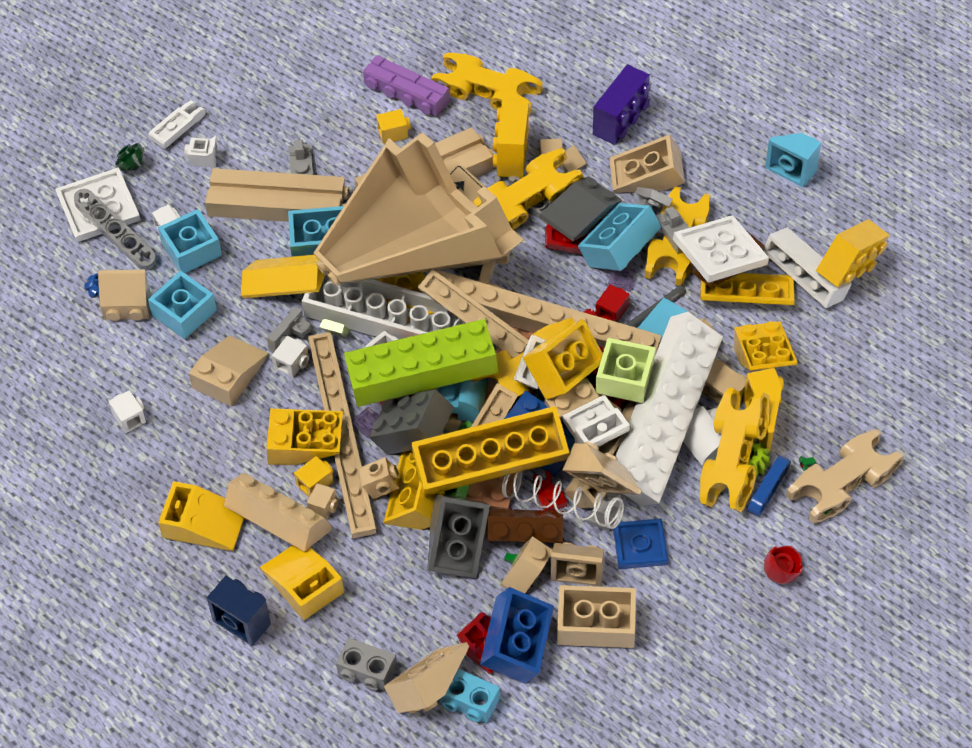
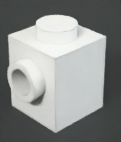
M289 336L283 340L271 355L274 369L292 378L301 368H305L309 361L307 345L303 341Z
M130 390L108 401L112 415L124 433L146 423L143 413L144 406L140 398H134Z

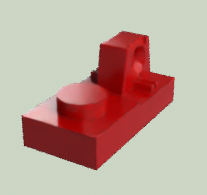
M547 224L545 227V248L582 254L578 245L589 234L572 241Z

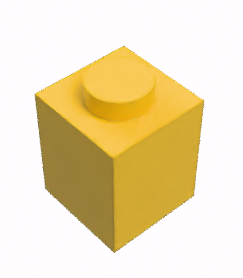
M402 109L376 115L377 129L383 144L389 138L393 142L408 138V130L411 129L408 116L404 117Z
M315 456L294 472L296 486L310 497L317 483L328 487L334 483L333 469L328 462H322Z

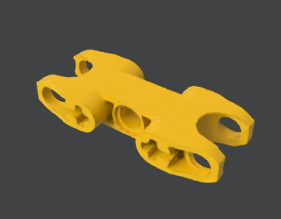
M445 53L443 56V66L452 70V73H436L431 77V80L437 83L441 81L447 84L444 86L450 88V97L466 100L469 94L490 99V105L495 110L502 107V99L528 100L520 95L541 94L543 90V82L523 70L508 68L505 74L484 68L482 60L475 56L460 53ZM527 83H532V84H534L536 87H533V86H531V85H529V84H527ZM529 101V115H530V113H531V111H532V109H531L532 103H531L530 101Z
M563 148L542 154L532 160L526 167L528 175L512 185L507 186L504 181H499L487 188L497 197L513 230L527 221L529 214L526 210L545 198L550 203L554 202L574 182L584 178L580 169L568 173L556 171L567 159L566 151ZM478 196L473 201V203L477 207L482 205V202Z
M675 186L668 196L673 198L669 207L673 206L674 209H677L689 228L708 223L711 194L704 193L699 202L688 204L680 198L681 187ZM663 206L661 215L664 214L665 209L669 207ZM664 236L663 240L651 239L647 251L645 278L651 279L657 269L669 267L676 273L675 285H683L685 279L691 273L692 262L683 252L677 254L666 236Z
M571 317L549 324L532 335L548 340L574 324L575 321ZM508 350L497 353L499 373L471 379L472 382L488 377L496 379L501 386L517 394L518 398L516 401L519 400L525 391L530 393L528 386L513 380L524 352L514 358L510 356Z
M727 388L714 418V431L722 434L716 460L707 459L701 472L700 503L707 507H713L720 492L729 488L730 509L742 512L754 489L756 480L755 467L748 465L754 439L762 440L766 436L769 425L770 400L768 394L757 391L750 406L745 410H740V391L735 390V388Z

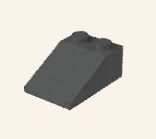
M587 176L574 182L541 212L539 217L567 238L575 241L591 233L622 200L614 195L612 191L597 183L595 179Z
M435 493L430 523L428 571L470 578L477 577L490 504L483 501Z

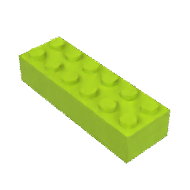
M485 319L344 353L357 407L499 373L496 353Z

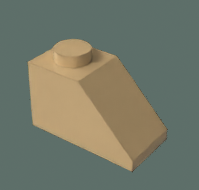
M532 536L522 546L500 585L505 589L511 587L526 593L548 561L552 549Z

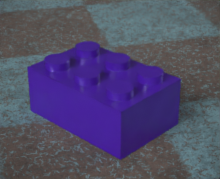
M628 64L623 68L593 106L594 136L613 145H616L620 139L625 138L630 125L636 124L641 111H645L650 104V99L648 98L651 84H649L650 74Z

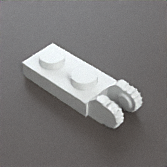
M188 101L148 133L149 139L166 149L205 116V109L202 107L196 109V103Z

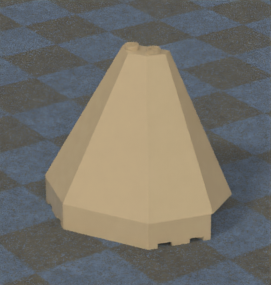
M422 132L402 148L390 138L387 140L314 251V254L318 259L316 265L323 274L328 272V278L337 286L343 283L430 272L432 269L438 271L491 264L524 241V239L511 228L497 197L486 187H482L477 191L482 205L479 207L456 188L435 143Z

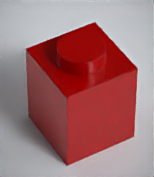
M609 284L596 302L595 313L598 317L618 322L629 307L630 293Z

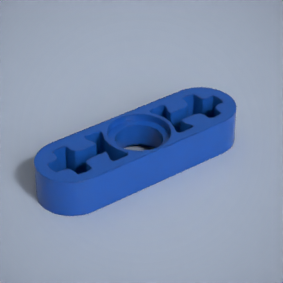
M781 455L777 457L752 497L748 506V512L759 517L761 516L788 472L791 460Z

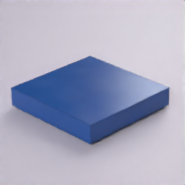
M662 518L620 522L613 529L618 570L668 565Z

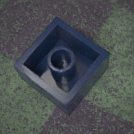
M225 575L207 596L212 621L250 646H253L271 625L265 597L259 592H251L238 579L232 580Z

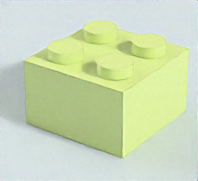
M608 338L596 376V393L644 403L654 367L655 347Z

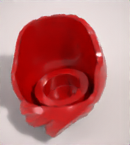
M774 546L764 558L763 567L765 574L771 581L781 585L794 581L803 570L801 555L792 546Z

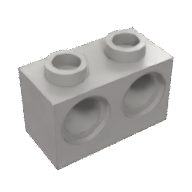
M348 638L336 662L338 675L345 681H357L363 683L370 690L376 691L379 689L385 691L384 685L390 682L397 667L396 654ZM354 660L359 661V663L356 665L348 664L349 662ZM375 669L383 670L381 673L377 674L372 672Z

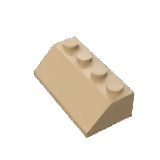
M241 473L228 484L224 503L225 507L302 551H306L332 530L331 524L324 517L277 492L272 487L261 483L250 475Z

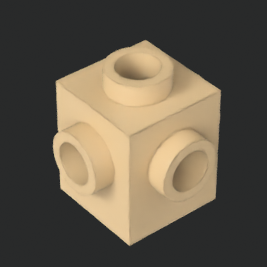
M386 457L359 468L362 487L372 499L399 489V470Z

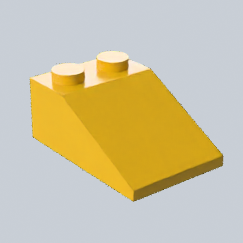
M583 318L535 347L523 357V360L545 399H550L567 393L600 366L603 353Z
M775 368L747 373L743 401L747 408L750 406L757 391L765 392L769 395V425L766 436L762 440L758 439V442H763L764 449H769V452L771 450L778 407L782 403L781 391L784 390L783 379L777 375Z

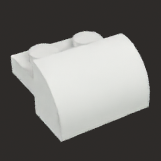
M605 395L562 416L564 424L575 438V443L585 444L587 441L599 447L630 430L627 420L618 408L614 409Z
M702 406L695 409L683 440L701 465H704L707 459L716 460L722 435L714 431V418L717 408L706 411Z

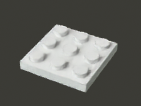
M119 167L55 189L76 242L103 234L76 208L73 197L80 189L92 191L126 225L141 221ZM83 197L80 198V201H81V202H83V201L86 202V203L89 205V209H90V208H91V205L89 204L88 198H87V199H84ZM98 210L93 214V217L102 219L106 213ZM112 225L108 231L120 228V226Z
M733 215L680 230L673 234V241L708 283L768 265L769 257Z

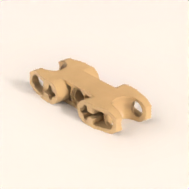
M878 429L868 431L848 441L839 452L843 459L826 471L819 464H814L806 469L787 489L786 496L790 501L804 496L815 499L818 504L810 512L809 520L813 524L821 522L843 511L852 501V497L848 493L866 481L872 488H876L885 482L903 463L905 455L900 451L889 455L878 454L874 451L873 447L880 441L882 433ZM831 509L827 515L824 514L826 510Z

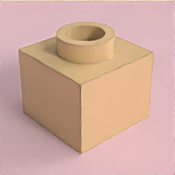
M317 483L307 501V507L327 520L330 513H335L338 500L336 499L334 488Z

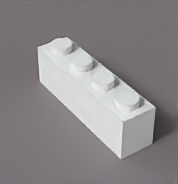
M787 227L769 235L764 248L766 255L821 305L828 308L845 299L852 283H844L836 287L820 275L816 269L823 258Z

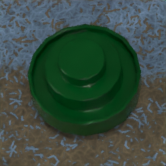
M135 143L132 146L130 144L126 145L118 152L115 166L119 167L120 171H125L126 169L128 171L131 169L137 170L143 164L144 148L139 143Z

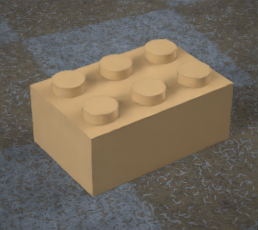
M559 585L557 645L634 648L636 588Z

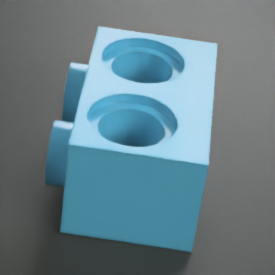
M458 669L446 694L440 698V703L449 711L455 712L457 710L464 713L471 721H482L487 724L500 700V687ZM454 690L463 691V693L459 695L452 694ZM478 700L486 701L483 705L475 704Z

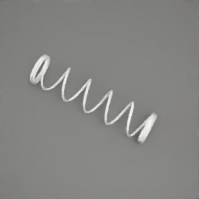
M522 471L515 474L514 491L511 496L506 494V484L510 474L504 476L502 493L508 499L515 496L519 502L525 503L534 498L537 506L542 509L548 508L554 503L555 509L559 514L564 515L574 509L578 519L584 521L594 515L598 525L606 526L609 529L616 528L621 521L624 510L621 498L615 497L609 502L604 516L605 524H601L596 516L602 501L601 492L595 498L594 512L587 518H581L576 512V505L582 494L581 487H578L575 491L573 507L567 512H561L555 503L561 492V481H558L555 485L553 501L547 506H541L535 497L542 483L541 475L536 477L533 486V496L528 500H521L517 496L521 485ZM540 477L539 486L535 492L536 483L538 478ZM560 483L559 491L555 497L557 486ZM580 489V493L576 501L577 492ZM600 495L599 503L596 507L597 499ZM618 500L619 510L614 519L609 523L611 508Z

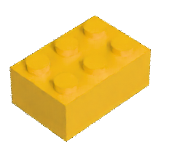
M502 99V107L497 108V121L500 122L495 123V136L497 137L493 138V151L497 152V154L493 155V167H497V176L523 178L529 135V100Z
M867 219L836 235L816 271L836 287L844 283L849 284L854 278H860L863 273H869L873 270L877 263L875 259L887 248L888 244L886 241L890 235Z

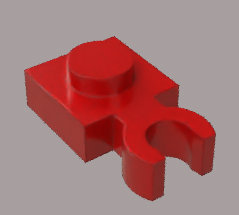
M548 470L545 471L546 480L542 481L540 489L536 494L541 506H547L553 501L556 483L551 485L552 475ZM536 474L533 475V483L535 482V479L537 477ZM539 479L537 480V483H536V487H537V488H538L539 482H540ZM558 484L557 489H556L555 497H556V495H557V493H558V491H559V487H560L559 484ZM562 490L555 501L558 510L567 507V500ZM554 503L548 508L542 509L556 511Z

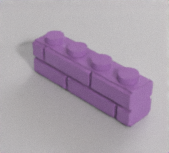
M378 55L371 60V63L363 71L364 84L368 88L382 91L387 97H395L407 106L412 105L419 108L426 115L432 114L437 117L450 102V88Z

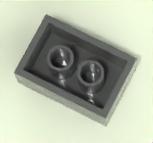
M436 389L386 400L382 405V411L378 419L372 426L373 429L369 438L388 455L412 450V442L442 434L454 406Z

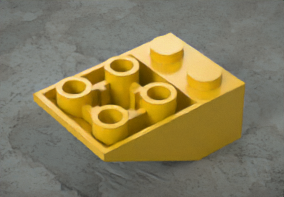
M781 321L734 327L735 354L739 364L748 370L797 365V359Z
M270 408L266 449L268 465H296L309 462L315 456L321 459L340 454L343 411Z
M173 481L158 524L162 538L234 551L244 517L225 507L224 497L197 485Z
M292 545L260 567V570L303 621L344 593L341 576L327 560L311 548L302 551Z

